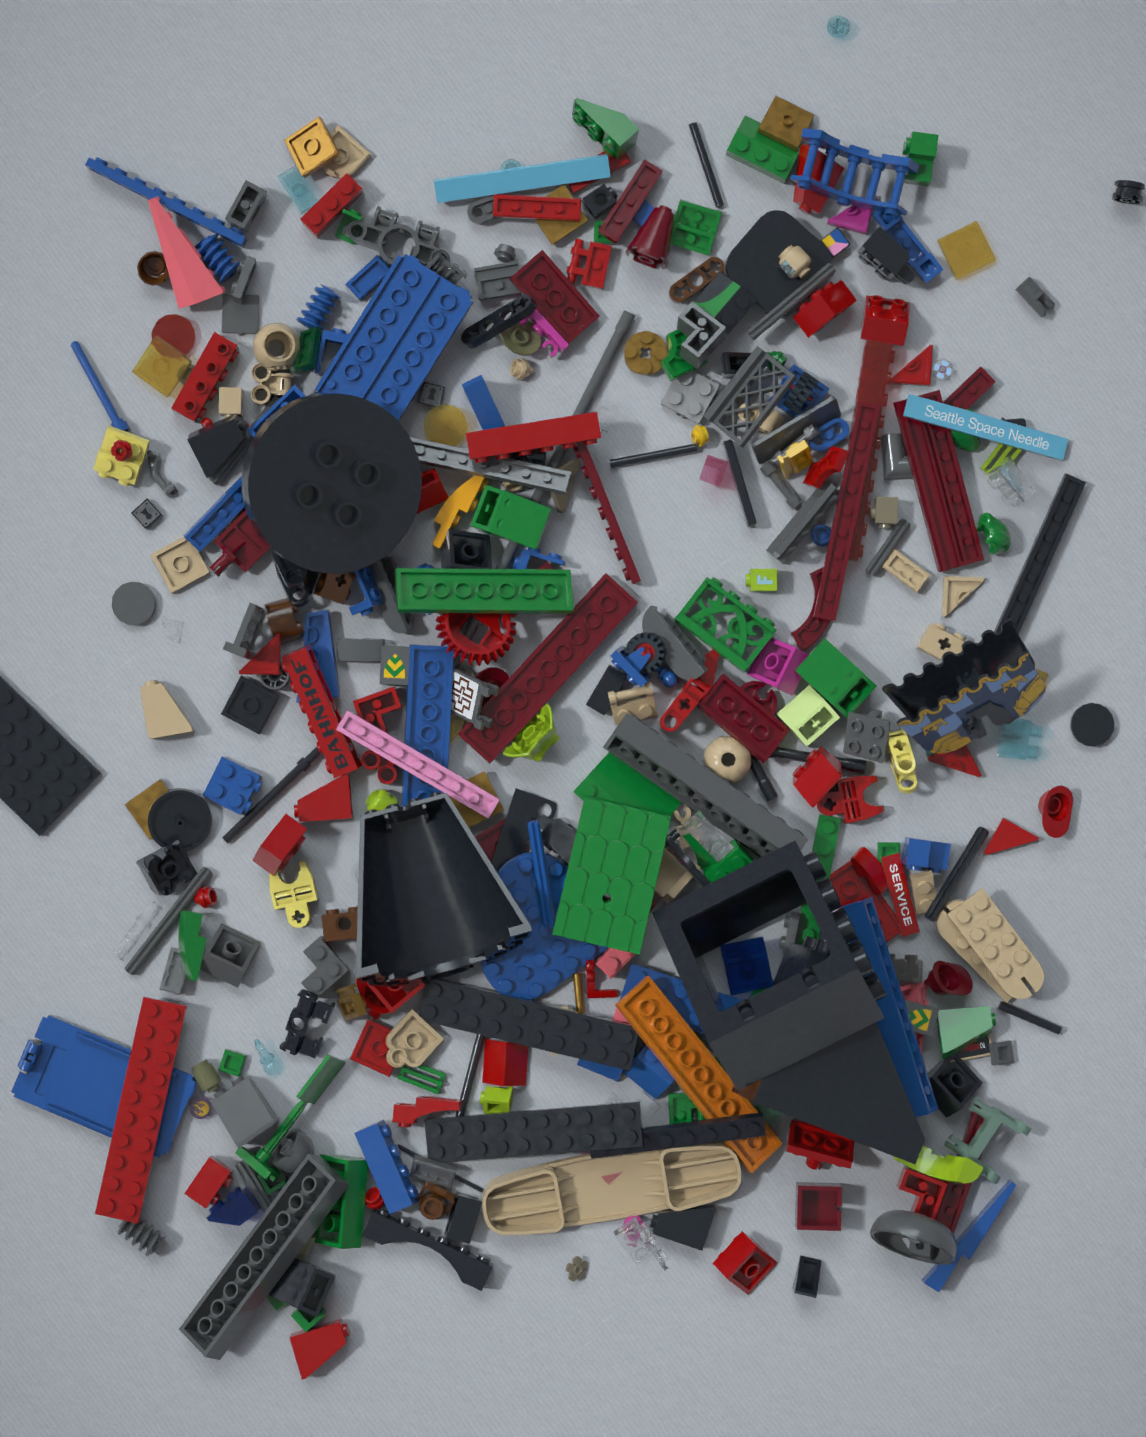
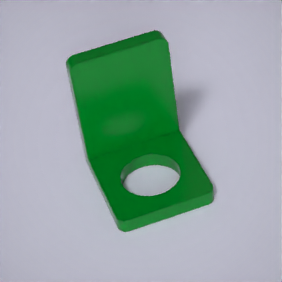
M343 209V218L335 233V237L354 245L355 243L349 237L343 235V227L353 221L364 222V219L361 217L362 214L353 209L349 211ZM356 227L353 236L358 237L362 228Z

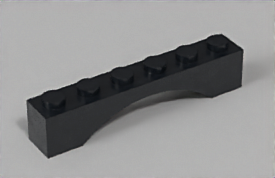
M385 1209L373 1210L362 1234L363 1237L381 1245L392 1242H411L429 1247L450 1262L463 1283L480 1291L483 1290L493 1268L490 1258L482 1254L475 1256L470 1253L471 1250L462 1245L456 1247L450 1244L451 1240L443 1236L436 1238L430 1235L431 1231L419 1226L417 1229L410 1226V1221L402 1217L395 1219Z

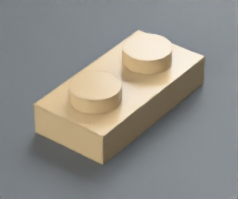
M931 870L910 875L916 914L926 913L936 897Z

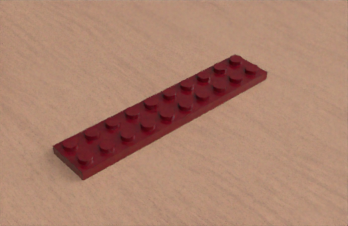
M605 573L573 608V613L567 614L499 688L498 695H493L481 708L480 715L492 719L491 728L483 726V730H479L474 727L473 723L468 722L458 735L490 764L638 602Z

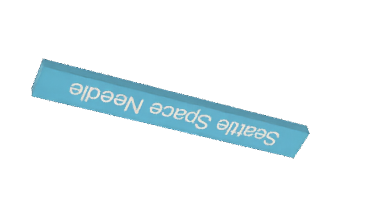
M912 394L908 395L903 415L904 417L1057 460L1064 459L1068 442L1067 438Z

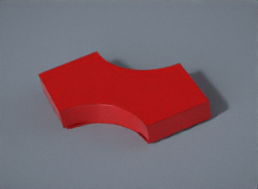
M830 447L828 453L820 461L811 463L803 484L820 489L830 475L841 472L850 452L842 448Z

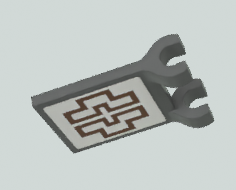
M453 666L451 712L473 723L476 729L483 730V726L491 728L492 719L481 716L480 712L484 696L490 697V694L497 696L499 686L483 682Z

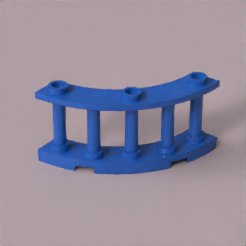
M803 128L801 137L807 140L810 146L802 176L791 175L790 177L792 181L798 184V188L811 190L837 200V204L842 206L854 205L885 212L884 214L890 217L907 215V211L898 203L905 176L909 173H918L919 164L909 157L882 154L881 158L869 155V150L855 145H850L849 148L840 145L839 139L823 130ZM818 148L826 150L825 154H827L820 182L811 178ZM838 155L848 158L849 162L842 191L828 186L835 157ZM860 163L872 165L871 168L873 169L866 198L850 194L857 166ZM885 169L895 170L897 173L890 203L875 201L881 173Z

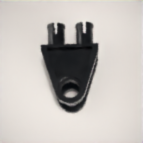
M272 551L277 576L289 602L295 607L305 606L310 601L319 572L290 563ZM302 591L305 595L302 599L296 600L293 597L295 592Z

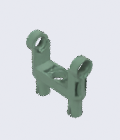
M975 1097L972 1102L979 1107L977 1108L970 1103L968 1109L984 1118L978 1131L968 1144L951 1134L948 1139L955 1144L953 1145L946 1140L944 1146L960 1155V1157H967L984 1167L981 1175L997 1184L1001 1177L991 1167L978 1160L979 1156L1001 1122L1020 1134L1022 1132L1026 1136L1029 1135L1032 1128L1018 1119H1014L999 1108L990 1107Z

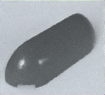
M385 556L368 567L372 570L373 579L381 592L383 603L378 605L385 623L394 632L404 633L413 627L412 624L416 613H397L395 570L398 567L392 557L388 558Z
M650 606L643 616V632L654 633L653 635L659 636L661 642H664V648H666L665 662L682 679L690 680L692 677L694 680L702 676L708 670L704 665L706 662L704 655L668 613L664 616L657 611L656 606Z

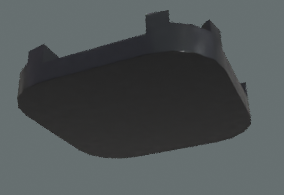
M773 210L761 216L726 258L725 269L727 277L749 293L756 300V303L766 311L765 313L768 314L827 263L831 264L832 259L826 246L794 217L785 211ZM791 245L793 247L800 246L811 257V264L809 265L811 270L803 278L799 276L790 278L779 266L780 254ZM805 297L801 302H799L784 316H788L795 310H797L798 307L806 300L807 297Z

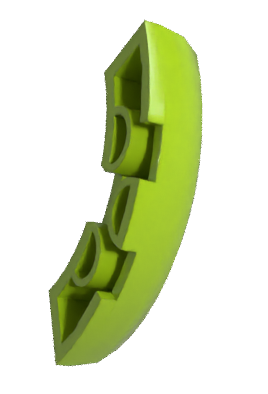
M922 1146L916 1164L894 1157L897 1162L917 1172L953 1183H972L979 1177L984 1168L967 1157L948 1154L946 1157L938 1154L934 1155V1150L926 1146Z

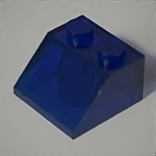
M763 936L720 945L731 996L772 987L773 980Z

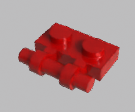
M575 239L574 247H571L570 252L572 254L570 266H567L566 270L568 280L575 284L576 276H582L581 285L603 290L612 246L590 241L588 250L583 249L584 240ZM580 257H587L585 269L578 268Z

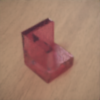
M707 455L699 479L719 488L728 461Z

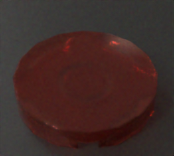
M170 314L160 318L151 333L152 343L156 350L169 358H181L188 354L194 347L196 340L195 329L191 322L177 314Z

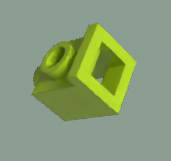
M486 1086L485 1091H481L480 1104H483L484 1114L511 1112L513 1086H508V1089Z

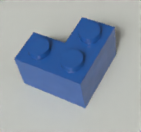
M905 837L902 864H906V869L922 871V867H927L928 871L941 873V869L947 870L951 844Z

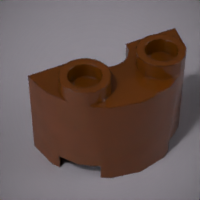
M288 598L265 604L271 633L273 636L281 634V644L302 639L301 634L304 633L301 621H296L294 614L298 612V608L293 606Z

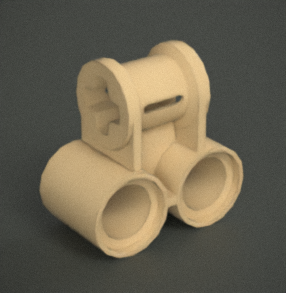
M257 363L253 366L251 374L260 385L253 387L251 398L258 406H267L272 400V396L282 397L291 389L294 374H273L269 369L266 378L259 379L256 375L257 371L265 367L261 363ZM260 390L267 391V398L263 401L256 399V394Z
M745 403L742 404V405L740 406V408H744V407H745ZM759 409L751 411V413H754L751 416V420L758 418ZM772 410L758 430L760 433L767 435L781 427L785 418L780 416L779 412ZM746 412L738 414L739 418L746 422Z

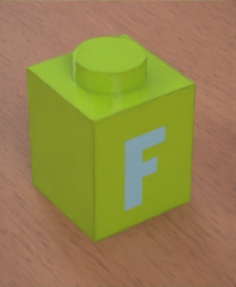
M750 569L749 574L745 575V586L749 587L750 592H776L777 569Z

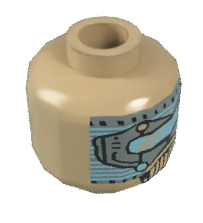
M791 245L779 256V266L790 278L798 276L803 278L811 270L809 268L811 257L800 246L793 247Z

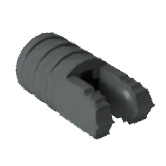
M1030 276L1015 289L1040 317L1046 315V309L1055 307V303Z

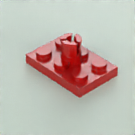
M791 1119L786 1152L796 1156L807 1157L806 1165L813 1170H817V1168L820 1170L824 1162L850 1169L853 1163L855 1141L812 1124Z

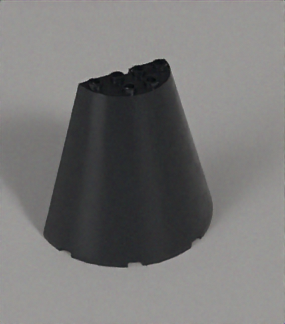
M436 792L429 795V798L421 800L420 798L411 799L407 802L408 805L399 807V804H391L384 810H369L360 816L356 976L358 981L363 984L368 981L369 986L410 985L409 981H417L419 978H422L423 982L455 975L473 969L474 963L479 964L485 960L486 963H489L510 953L523 944L522 939H529L532 934L531 925L447 793Z

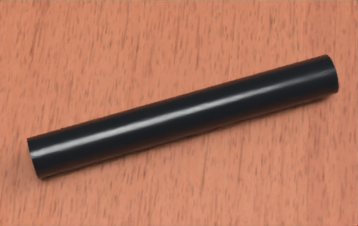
M1000 1001L997 1009L1059 1035L1061 1031V1026Z

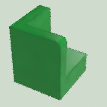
M322 1306L318 1317L296 1309L292 1312L291 1317L307 1332L326 1315L327 1311Z

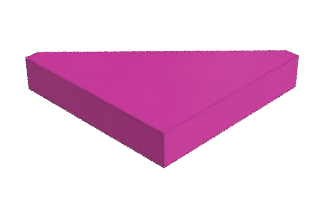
M852 205L838 215L829 218L827 225L866 235L872 210Z

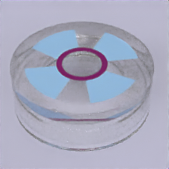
M938 359L932 365L931 374L938 381H946L952 376L954 368L949 360Z

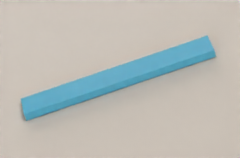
M604 154L434 180L437 203L609 178L611 176L608 155Z

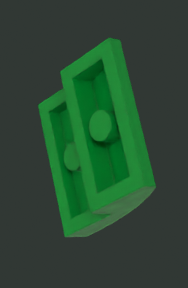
M680 199L674 218L671 244L709 256L722 211Z

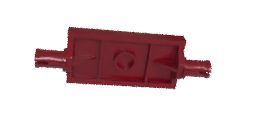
M246 510L214 541L223 550V554L209 568L220 577L232 563H236L246 573L270 549L256 533Z

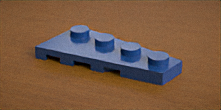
M330 611L306 613L303 647L310 644L333 698L341 697ZM297 695L296 703H299V702H300V699H299V696Z

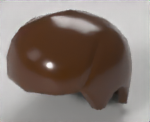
M151 251L145 253L140 258L137 270L139 278L144 283L155 286L166 281L169 273L163 253Z

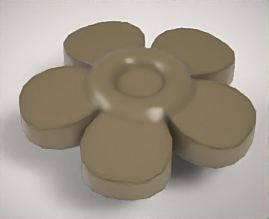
M575 1256L572 1263L566 1265L570 1281H575L577 1278L582 1280L585 1277L586 1273L583 1270L588 1268L587 1261L582 1260L579 1256Z

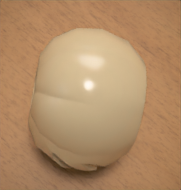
M281 322L263 326L253 340L255 358L257 362L271 371H285L296 362V357L300 350V338L297 332ZM274 341L280 342L284 348L282 354L278 356L271 355L268 350L270 343Z
M720 736L714 739L706 747L703 755L704 766L711 768L715 775L728 780L731 784L742 780L750 771L751 753L731 736ZM727 752L734 754L736 758L735 764L730 767L724 766L721 762L722 755Z

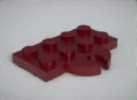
M723 673L696 708L743 745L759 761L765 763L790 731L787 726L774 716L777 710L775 692L771 689L766 694V699L762 700L758 697L757 690H761L766 683L750 681L739 687Z

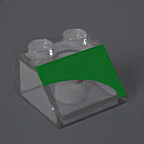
M700 810L677 831L680 837L674 841L693 863L695 862L701 867L700 869L718 863L734 848Z

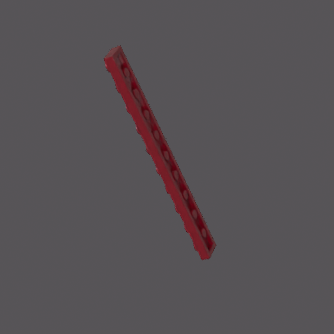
M858 401L848 447L850 453L845 461L813 615L815 618L836 621L880 405L862 401Z

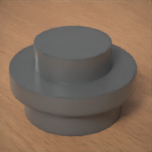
M499 244L498 248L494 251V255L501 262L507 263L515 260V249L510 245Z

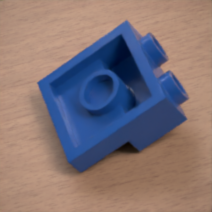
M222 756L202 796L239 815H243L244 812L248 813L253 803L250 799L254 792L258 793L263 783L260 781L261 775Z

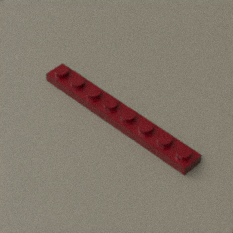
M584 441L576 442V447H573L577 459L581 458L584 466L581 467L585 480L589 478L592 487L589 490L593 500L598 499L601 507L597 508L601 519H606L609 527L605 528L610 541L614 539L617 546L614 549L618 561L622 560L625 568L622 569L626 581L631 580L632 584L637 583L641 579L587 445L584 444Z

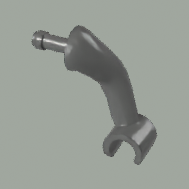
M148 450L147 459L152 479L169 498L173 497L178 493V489L172 482L167 484L162 478L159 471L160 454Z

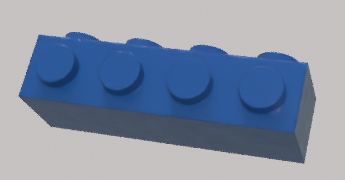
M384 1119L355 1132L356 1139L389 1214L416 1203L419 1200L418 1190L409 1179V1170L402 1163L400 1149L397 1144H394L391 1137V1128L388 1124H385Z

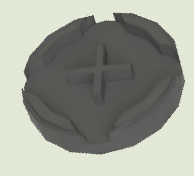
M140 582L122 584L112 597L114 615L127 625L145 623L152 617L156 608L153 592L148 586Z

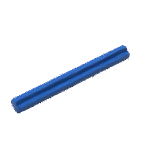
M533 820L529 821L527 826L543 925L545 928H550L555 925L553 903L540 822Z

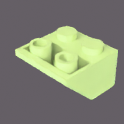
M810 685L777 713V716L805 747L810 745L840 718Z

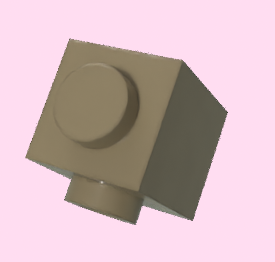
M898 497L874 498V506L870 507V519H874L873 525H879V529H892V525L898 524Z

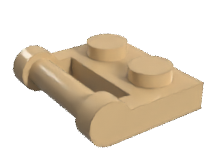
M651 682L645 683L642 687L616 693L614 691L608 692L615 725H619L626 713L634 715L639 719L658 715Z

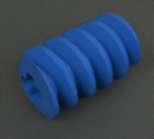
M214 234L201 240L195 248L199 249L198 252L201 256H205L203 261L210 263L209 269L215 270L214 275L216 277L221 276L220 283H224L238 272L237 267L240 262H231L235 256L233 254L226 256L229 248L221 249L224 242L219 241L216 243L215 240L218 234Z
M322 284L320 285L323 288L315 287L314 289L318 295H310L314 303L306 302L305 304L309 311H301L305 318L297 317L296 319L298 323L308 329L317 326L323 330L320 321L328 322L324 314L332 315L329 306L337 307L333 299L341 300V297L336 292Z

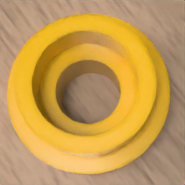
M695 425L693 426V431H691V439L699 447L709 442V435L705 426Z

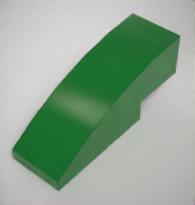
M181 911L178 930L180 957L187 980L197 981L207 939L198 936L203 914Z

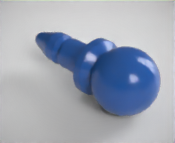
M660 665L656 670H653L659 674L657 679H661L665 687L673 688L678 684V676L674 671H669L668 667L663 669Z

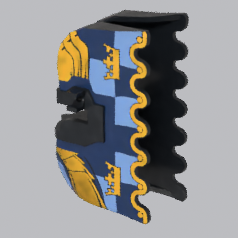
M1007 618L1001 623V630L999 632L992 630L984 631L981 634L982 640L979 643H974L973 641L964 642L960 653L945 652L942 655V663L928 662L924 664L922 674L907 673L903 677L902 685L897 686L894 683L883 686V692L906 716L896 722L897 725L907 732L924 750L932 753H947L957 750L972 740L980 739L987 735L982 717L987 715L992 723L997 726L1008 725L1015 719L1028 713L1043 697L1046 685L1035 669V662L1016 631L1011 618Z

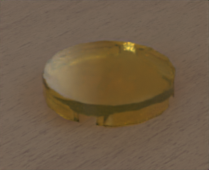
M441 404L435 406L428 412L424 420L426 437L431 442L456 446L462 441L467 432L465 415L454 405Z

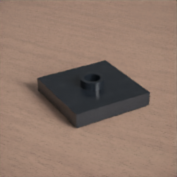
M241 675L221 715L260 735L280 696Z

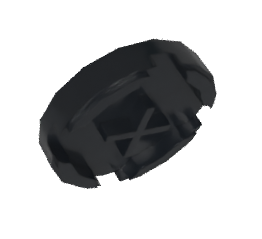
M1088 703L1074 711L1070 720V729L1072 735L1079 743L1094 747L1102 745L1110 739L1115 723L1112 714L1106 707L1097 703Z

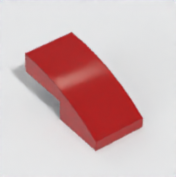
M860 847L850 858L859 877L866 876L874 894H882L888 887L884 868L867 848Z

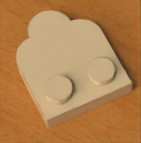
M410 1009L386 1037V1045L389 1049L386 1054L387 1062L395 1068L403 1067L405 1064L410 1067H417L425 1061L444 1038L414 1010Z

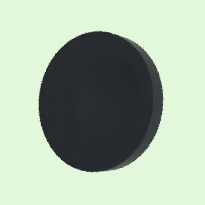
M175 788L163 792L153 801L148 811L147 823L152 838L162 848L179 840L186 852L198 847L207 838L212 825V816L208 804L198 793L189 789Z

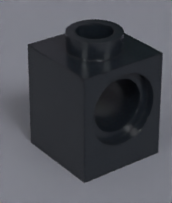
M603 184L583 197L582 202L595 220L614 207L617 202L615 200L617 195L611 186L607 188ZM598 196H605L607 203L601 206L595 202V199Z

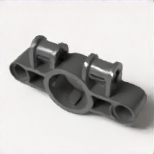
M380 206L376 208L371 225L361 221H353L347 228L348 237L353 243L379 251L381 259L390 267L396 258H388L383 252V246L387 244L388 238L386 237L395 232L412 237L415 246H412L410 254L419 259V263L426 266L438 252L450 262V256L447 251L434 247L440 227L434 228L423 224V221L419 220L414 231L407 225L396 224L399 213L382 210ZM356 227H360L364 231L360 237H354L351 232Z

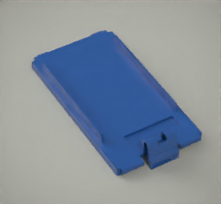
M405 254L404 257L398 255L314 390L317 391V394L340 393L366 399L385 409L399 422L474 303L470 300L472 296L469 295V291L461 286L458 288L419 263V259L411 254L409 256Z
M48 1015L47 1018L42 1017L34 1036L42 1040L41 1045H36L33 1040L28 1039L17 1066L19 1069L29 1073L27 1075L19 1072L11 1092L15 1094V1098L112 1138L131 1049L51 1015ZM175 1067L173 1068L154 1156L158 1158L162 1154L166 1155L167 1152H170L173 1145L172 1139L190 1096L193 1097L196 1090V1081H193L194 1076Z

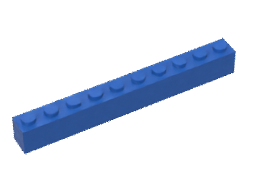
M870 897L844 905L840 909L844 907L855 929V933L871 961L874 972H876L887 994L886 997L877 1001L884 1018L876 1023L915 1116L920 1117L931 1114L938 1110L937 1102L873 898Z

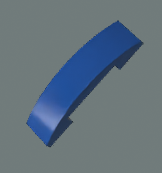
M875 211L872 214L878 225L909 252L908 265L925 283L944 270L902 220L903 217L901 215L890 217L885 215V212Z

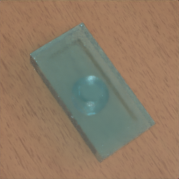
M296 165L277 176L300 214L308 211L318 202V199Z

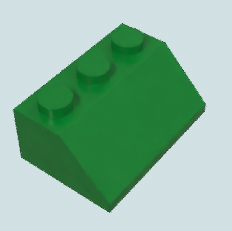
M745 115L726 151V156L784 184L799 155L802 143H800L797 151L770 139L757 132L761 124L760 122Z

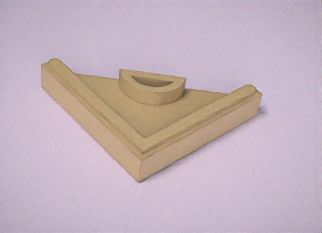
M943 576L942 617H946L984 582V578Z

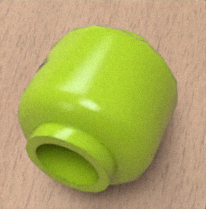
M375 789L367 797L365 804H367V811L374 809L380 811L386 809L391 804H398V799L385 789H379L378 791Z

